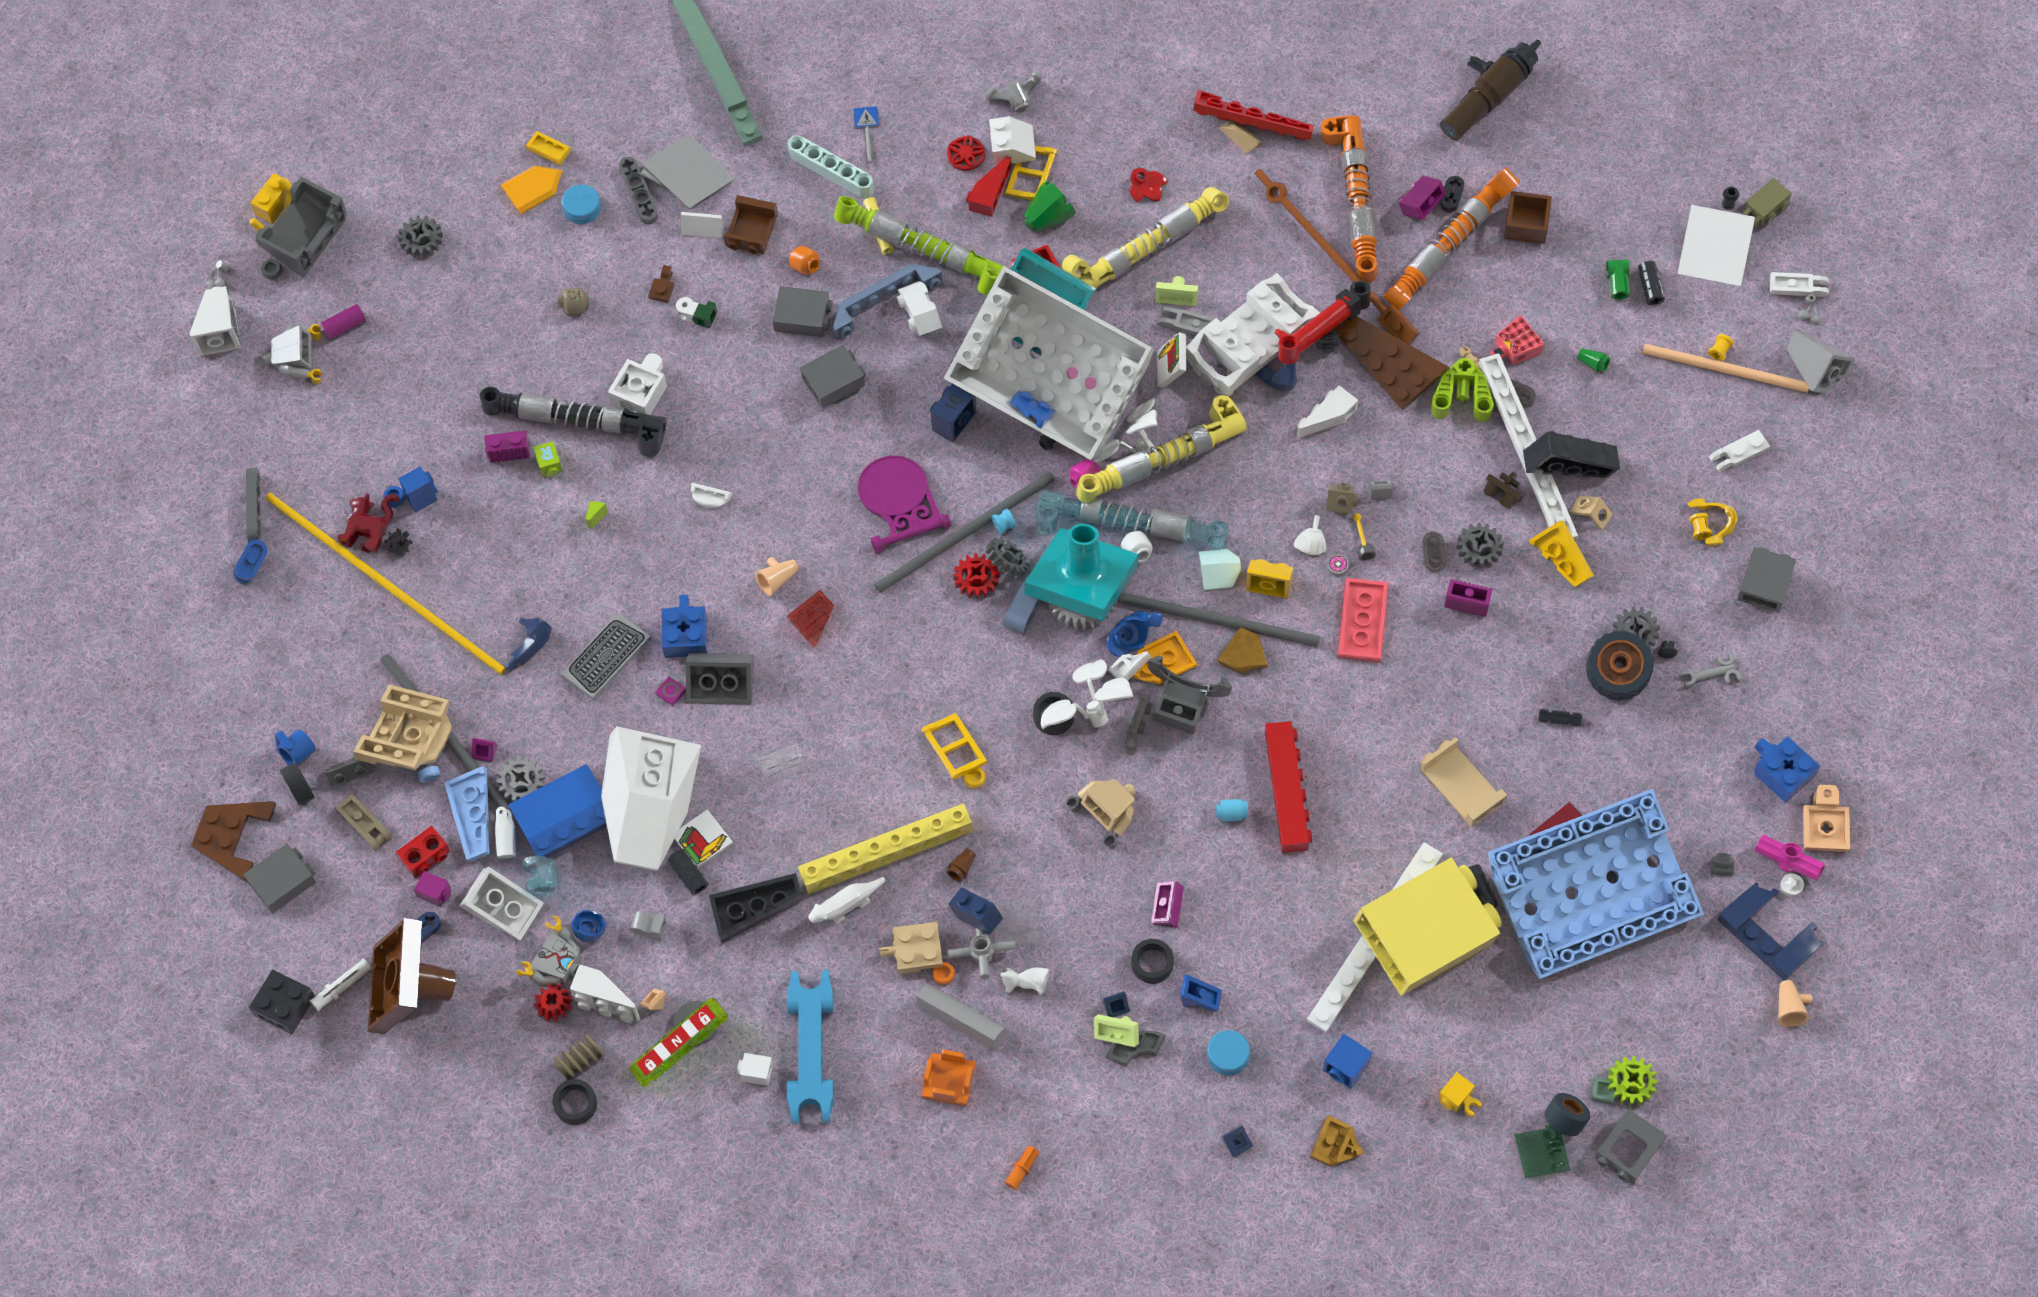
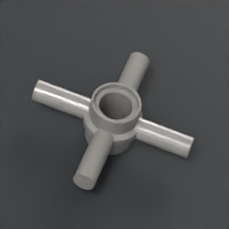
M975 928L976 936L971 940V946L948 950L949 959L972 956L975 962L979 964L981 979L985 980L989 978L988 963L993 959V953L1016 949L1015 940L992 943L983 931Z

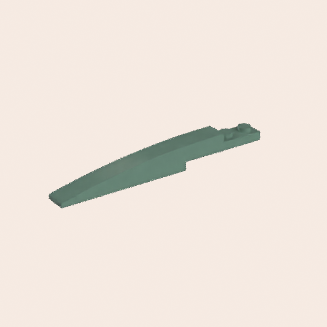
M671 0L744 147L763 140L762 134L747 106V101L695 1Z

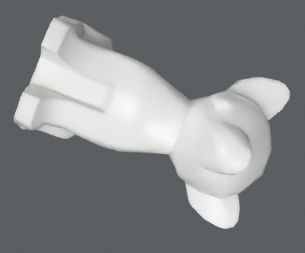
M1006 968V972L1001 973L1000 976L1002 977V983L1005 985V992L1010 993L1016 986H1019L1023 989H1035L1039 995H1042L1046 988L1050 969L1030 968L1018 974L1014 970Z

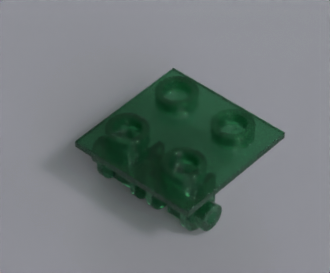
M1549 1124L1545 1125V1129L1514 1134L1525 1178L1571 1170L1562 1134L1553 1129Z

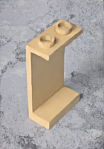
M1455 737L1451 741H1444L1436 752H1430L1422 759L1420 770L1472 828L1506 802L1507 794L1503 789L1496 791L1457 748L1459 740Z

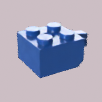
M679 595V607L662 608V650L665 658L688 657L689 653H708L707 613L705 606H689L688 595Z
M1788 736L1778 745H1771L1764 738L1760 739L1755 745V749L1761 754V760L1757 763L1754 770L1755 775L1785 803L1807 785L1819 771L1820 765Z

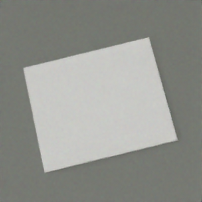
M1691 205L1677 274L1741 286L1755 217Z

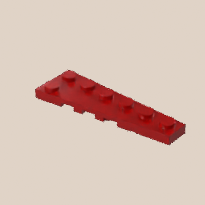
M1202 90L1197 91L1193 111H1196L1199 115L1216 116L1219 120L1226 121L1229 119L1236 121L1239 125L1245 126L1249 124L1259 130L1269 129L1279 135L1289 134L1299 140H1311L1314 125L1272 112L1266 115L1259 108L1253 106L1244 108L1240 105V102L1234 100L1232 103L1224 102L1221 100V96Z

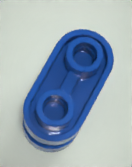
M252 540L247 544L233 569V577L238 583L247 584L253 580L267 555V546L264 542Z

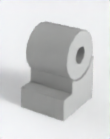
M635 912L630 930L635 934L661 941L667 924L665 915Z

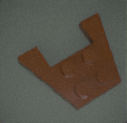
M273 801L207 805L191 843L192 848L247 882L243 874L253 868L254 863L253 861L233 857L248 817L270 822L277 804Z

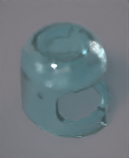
M532 856L523 859L522 867L524 871L534 875V877L526 881L528 890L532 894L539 896L554 892L558 886L557 861L542 856ZM529 864H535L537 868L529 866Z

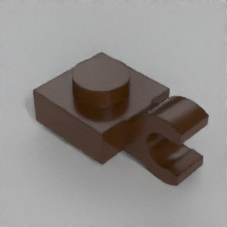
M663 265L661 278H654L648 295L649 299L669 303L675 287L674 282H670L673 275L671 266Z

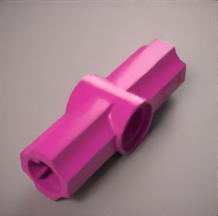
M1764 834L1761 836L1755 849L1756 852L1778 862V867L1782 871L1788 873L1797 871L1818 881L1825 868L1824 863L1803 854L1802 848L1795 843L1782 844Z

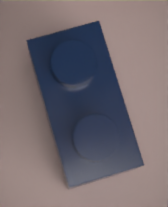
M962 887L948 903L959 920L988 935L993 932L1003 919L994 903Z

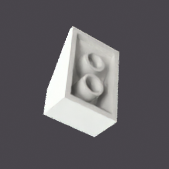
M486 867L477 877L460 907L482 921L521 940L544 903L490 867Z

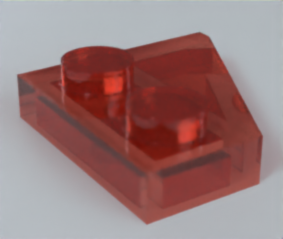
M819 590L788 614L787 619L814 648L817 646L834 609V605Z

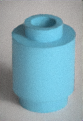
M1241 799L1220 800V805H1216V817L1221 818V822H1235L1248 819L1247 801H1242Z

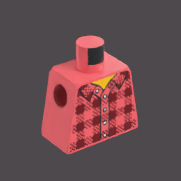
M1520 315L1497 334L1495 341L1497 348L1490 353L1491 356L1500 354L1501 359L1506 357L1511 365H1515L1542 354L1544 343L1522 315Z

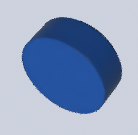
M398 486L388 487L383 493V498L389 494H395L400 497L399 502L391 501L389 503L390 507H398L405 500L404 492Z

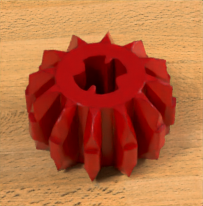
M548 984L547 990L540 987L542 995H535L534 997L537 1001L534 1003L535 1010H538L537 1015L539 1017L544 1016L547 1022L552 1017L554 1022H558L559 1015L566 1019L564 1011H571L572 1009L569 1005L572 1003L571 996H568L569 991L566 988L562 990L559 984L554 989L552 984ZM552 1000H554V1002H557L555 1005H552V1003L549 1004V1002Z

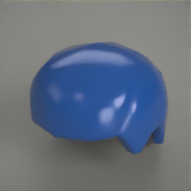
M582 910L575 915L571 926L576 938L583 942H594L599 940L604 934L607 923H605L602 914L592 910Z

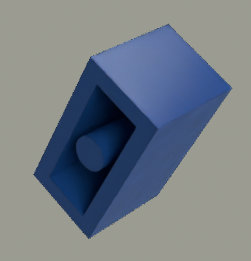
M421 466L398 478L404 495L415 513L438 501L435 495L438 491L434 485V480L428 471H423Z

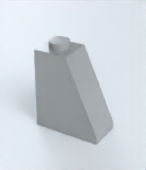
M1796 331L1790 338V343L1787 347L1791 358L1809 389L1813 392H1827L1831 388L1829 385L1831 382H1834L1836 379L1841 381L1846 377L1856 359L1816 336L1803 331Z

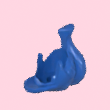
M1135 611L1133 614L1117 622L1106 641L1110 653L1119 658L1133 650L1143 649L1144 643L1149 636V627H1160L1162 624V613L1154 612L1150 614L1146 611Z

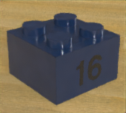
M953 383L951 386H947L938 402L935 401L930 408L932 431L953 443L977 413L976 396Z

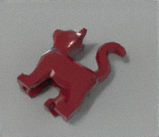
M368 493L364 497L351 499L352 513L347 519L344 534L338 535V541L342 545L351 548L360 535L366 537V540L360 544L359 549L366 553L371 551L377 553L382 543V538L386 534L388 524L393 518V510L389 503L391 501L399 502L400 497L398 495L389 494L381 501V509L385 514L383 518L367 515L374 506V502L369 500L370 495Z

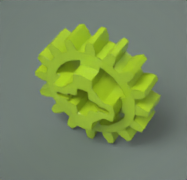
M1624 1056L1622 1063L1616 1060L1614 1067L1610 1068L1609 1073L1611 1075L1607 1077V1081L1612 1083L1609 1085L1608 1090L1615 1089L1613 1097H1621V1104L1627 1100L1629 1101V1106H1632L1634 1101L1640 1106L1643 1103V1099L1648 1102L1651 1098L1650 1094H1655L1656 1089L1654 1087L1657 1086L1658 1080L1653 1078L1656 1077L1657 1073L1656 1071L1650 1072L1651 1063L1646 1066L1643 1064L1644 1058L1638 1062L1635 1056H1632L1631 1061H1628L1626 1056ZM1618 1074L1620 1075L1619 1077L1622 1079V1082H1621L1620 1085L1618 1084V1081H1617V1076H1618ZM1644 1077L1647 1079V1088L1643 1082ZM1636 1079V1082L1633 1081L1630 1083L1628 1080Z

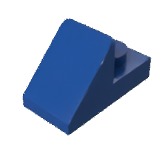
M1184 975L1180 995L1183 1006L1197 1005L1211 1012L1219 1011L1222 990L1192 976Z

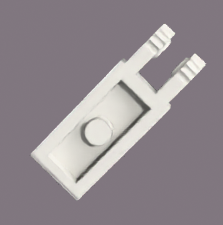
M1778 272L1770 274V294L1795 296L1814 294L1816 297H1826L1829 295L1828 288L1813 287V285H1828L1829 280L1826 276Z
M1758 430L1723 447V449L1721 448L1713 452L1709 458L1713 462L1726 456L1727 459L1716 467L1718 472H1721L1769 450L1770 445Z

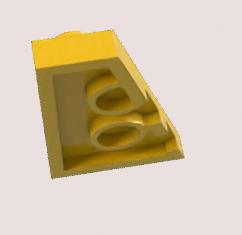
M1563 520L1558 521L1528 540L1533 546L1536 545L1542 551V555L1546 559H1550L1557 566V570L1574 587L1579 586L1594 576Z

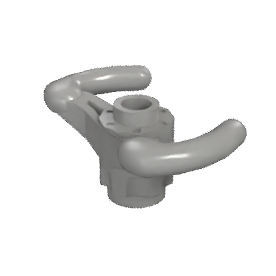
M1037 71L1033 72V78L1027 80L1025 84L1013 81L1007 85L1008 88L1005 89V92H998V88L992 86L986 92V99L989 101L996 99L1009 101L1011 108H1014L1015 112L1026 109L1030 106V99L1027 93L1041 81L1042 75Z

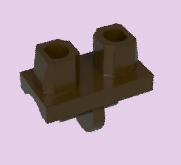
M1502 472L1500 478L1505 482L1489 473L1486 478L1487 484L1483 490L1484 494L1493 499L1499 490L1502 491L1505 495L1500 500V504L1509 510L1516 502L1520 503L1523 499L1521 493L1510 487L1512 485L1518 489L1521 483L1515 480L1517 473L1511 472L1508 476Z

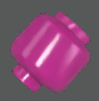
M1082 459L1069 471L1071 485L1077 488L1079 480L1083 475L1099 473L1101 471L1099 465L1094 460Z

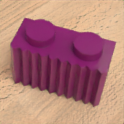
M1422 175L1418 181L1413 183L1408 193L1401 197L1398 204L1403 215L1424 220L1429 215V212H1431V209H1434L1436 204L1441 201V198L1446 195L1441 180Z
M526 430L484 435L485 452L490 463L504 462L505 460L512 461L513 459L521 460L522 458L525 460L531 457L530 441Z
M1451 579L1444 607L1486 617L1492 588L1488 589L1487 586H1475V584L1471 585L1470 582L1467 584L1466 582H1458V580L1454 581Z

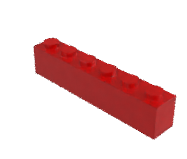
M1292 721L1266 723L1265 738L1281 853L1308 850L1309 843H1312L1311 829L1307 830L1306 825L1309 822V811L1304 809L1303 802H1306V791L1301 789L1300 783L1304 781L1302 768L1298 769V762L1301 761L1300 749H1295V742L1298 741L1297 729L1292 728Z

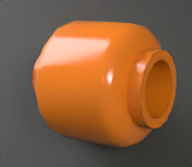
M801 245L790 253L789 263L793 270L806 276L818 270L820 260L816 251Z

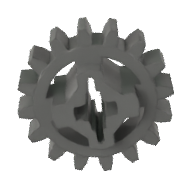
M418 215L416 220L409 218V224L402 223L404 229L398 230L400 234L398 240L401 249H405L407 255L412 252L414 258L418 254L424 258L425 253L431 256V250H439L437 244L442 245L441 238H443L440 224H436L434 218L429 221L428 216L421 219Z
M1478 522L1477 527L1469 524V530L1463 528L1462 535L1458 536L1456 549L1459 550L1458 556H1465L1464 563L1471 561V567L1479 564V567L1482 568L1485 563L1490 567L1492 561L1497 563L1499 556H1502L1504 542L1501 541L1502 535H1496V528L1490 530L1489 524H1486L1485 527H1481L1480 522ZM1483 541V544L1477 549L1478 545Z
M995 537L986 546L985 552L989 554L987 558L991 560L993 566L998 567L999 572L1002 570L1006 576L1010 574L1012 578H1015V576L1020 578L1028 570L1029 562L1026 561L1027 556H1024L1023 551L1016 548L1017 545L1012 544L1008 539L1004 541L1002 537L999 539Z
M1632 606L1631 612L1624 609V616L1617 615L1616 619L1619 622H1613V627L1616 628L1613 631L1624 630L1635 633L1633 630L1635 623L1639 630L1638 636L1643 638L1650 634L1645 643L1648 646L1649 644L1655 646L1656 641L1654 639H1659L1660 635L1655 631L1660 630V625H1654L1657 622V617L1651 618V611L1644 613V607L1636 611L1635 607ZM1630 619V622L1622 627L1624 622Z

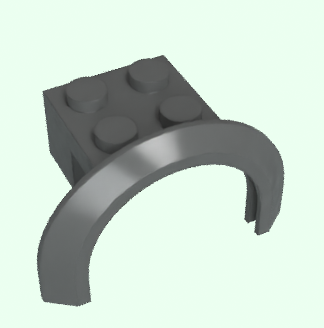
M1162 656L1153 657L1148 660L1147 667L1150 672L1165 682L1154 711L1153 721L1194 734L1206 697H1226L1231 693L1232 686L1224 677L1217 684L1198 683L1178 676L1168 670L1163 664Z

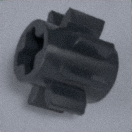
M1332 329L1317 341V348H1323L1324 353L1334 352V347L1339 346L1338 331H1333Z
M397 528L396 532H388L390 536L388 540H384L386 544L391 545L388 551L392 553L396 550V554L401 556V552H409V544H412L413 541L407 539L409 536L407 531L402 533ZM397 539L401 541L400 545L396 543Z

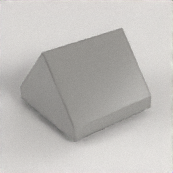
M1391 481L1369 482L1371 499L1392 498L1393 485Z

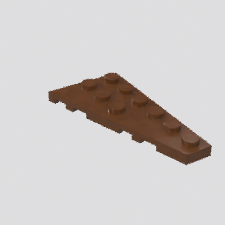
M1358 316L1351 321L1349 319L1344 320L1333 329V331H1338V336L1402 410L1406 409L1451 369L1449 366Z

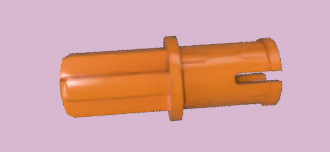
M1032 1146L1026 1148L1019 1161L1014 1163L1015 1167L1007 1180H1005V1185L1017 1191L1026 1174H1030L1029 1169L1039 1155V1151Z

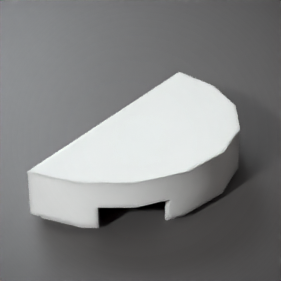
M696 483L691 484V493L694 501L704 508L715 509L722 507L732 497V492Z

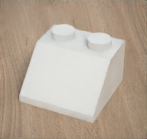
M1010 116L989 120L992 153L996 165L1007 156L1011 157V164L1036 160L1032 125Z

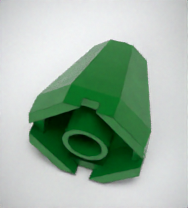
M1046 180L1039 187L1024 214L1026 219L1024 223L1031 231L1035 229L1040 232L1070 219L1076 214V211L1071 203L1066 204L1065 195L1053 183H1049Z

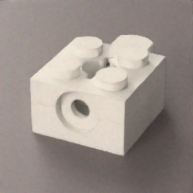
M653 353L648 354L642 364L627 359L608 391L611 405L629 409L630 412L651 415L667 388L665 375L661 373L663 369L661 357Z

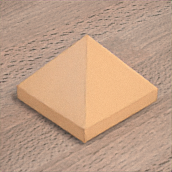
M653 989L640 1003V1006L649 1010H660L663 1008L666 993L662 990Z

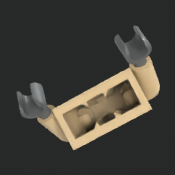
M1115 779L1107 782L1091 781L1078 792L1077 797H1068L1066 803L1070 805L1072 802H1076V805L1071 808L1072 812L1079 811L1082 804L1109 832L1113 830L1112 834H1107L1104 837V844L1108 839H1114V843L1110 847V849H1113L1117 846V837L1119 835L1122 836L1131 823L1134 813L1132 806L1135 802L1133 796L1136 794V790L1131 784L1123 787Z

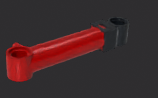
M1364 281L1352 283L1350 291L1344 289L1336 295V301L1292 335L1283 330L1276 329L1274 333L1280 338L1278 342L1279 360L1284 364L1296 363L1299 360V354L1344 320L1349 319L1351 321L1361 314V310H1365L1370 306V285Z

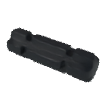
M1540 709L1538 720L1540 722L1551 721L1550 723L1565 725L1571 723V725L1580 726L1582 714L1575 712L1570 714V712L1557 710L1549 712V709Z

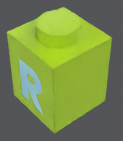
M554 441L533 447L542 477H553L563 471Z

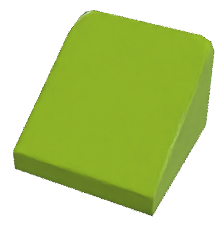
M589 502L586 515L589 529H593L608 513L606 503Z

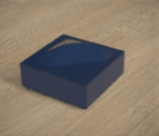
M1242 1125L1221 1136L1232 1157L1253 1146Z

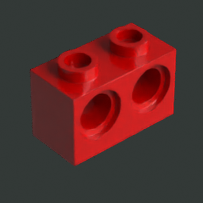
M432 825L396 851L399 860L414 878L421 876L423 871L428 872L430 867L436 862L444 861L448 857V853H450L448 845ZM434 844L438 845L436 849L429 850L430 846ZM414 858H420L417 863H411Z

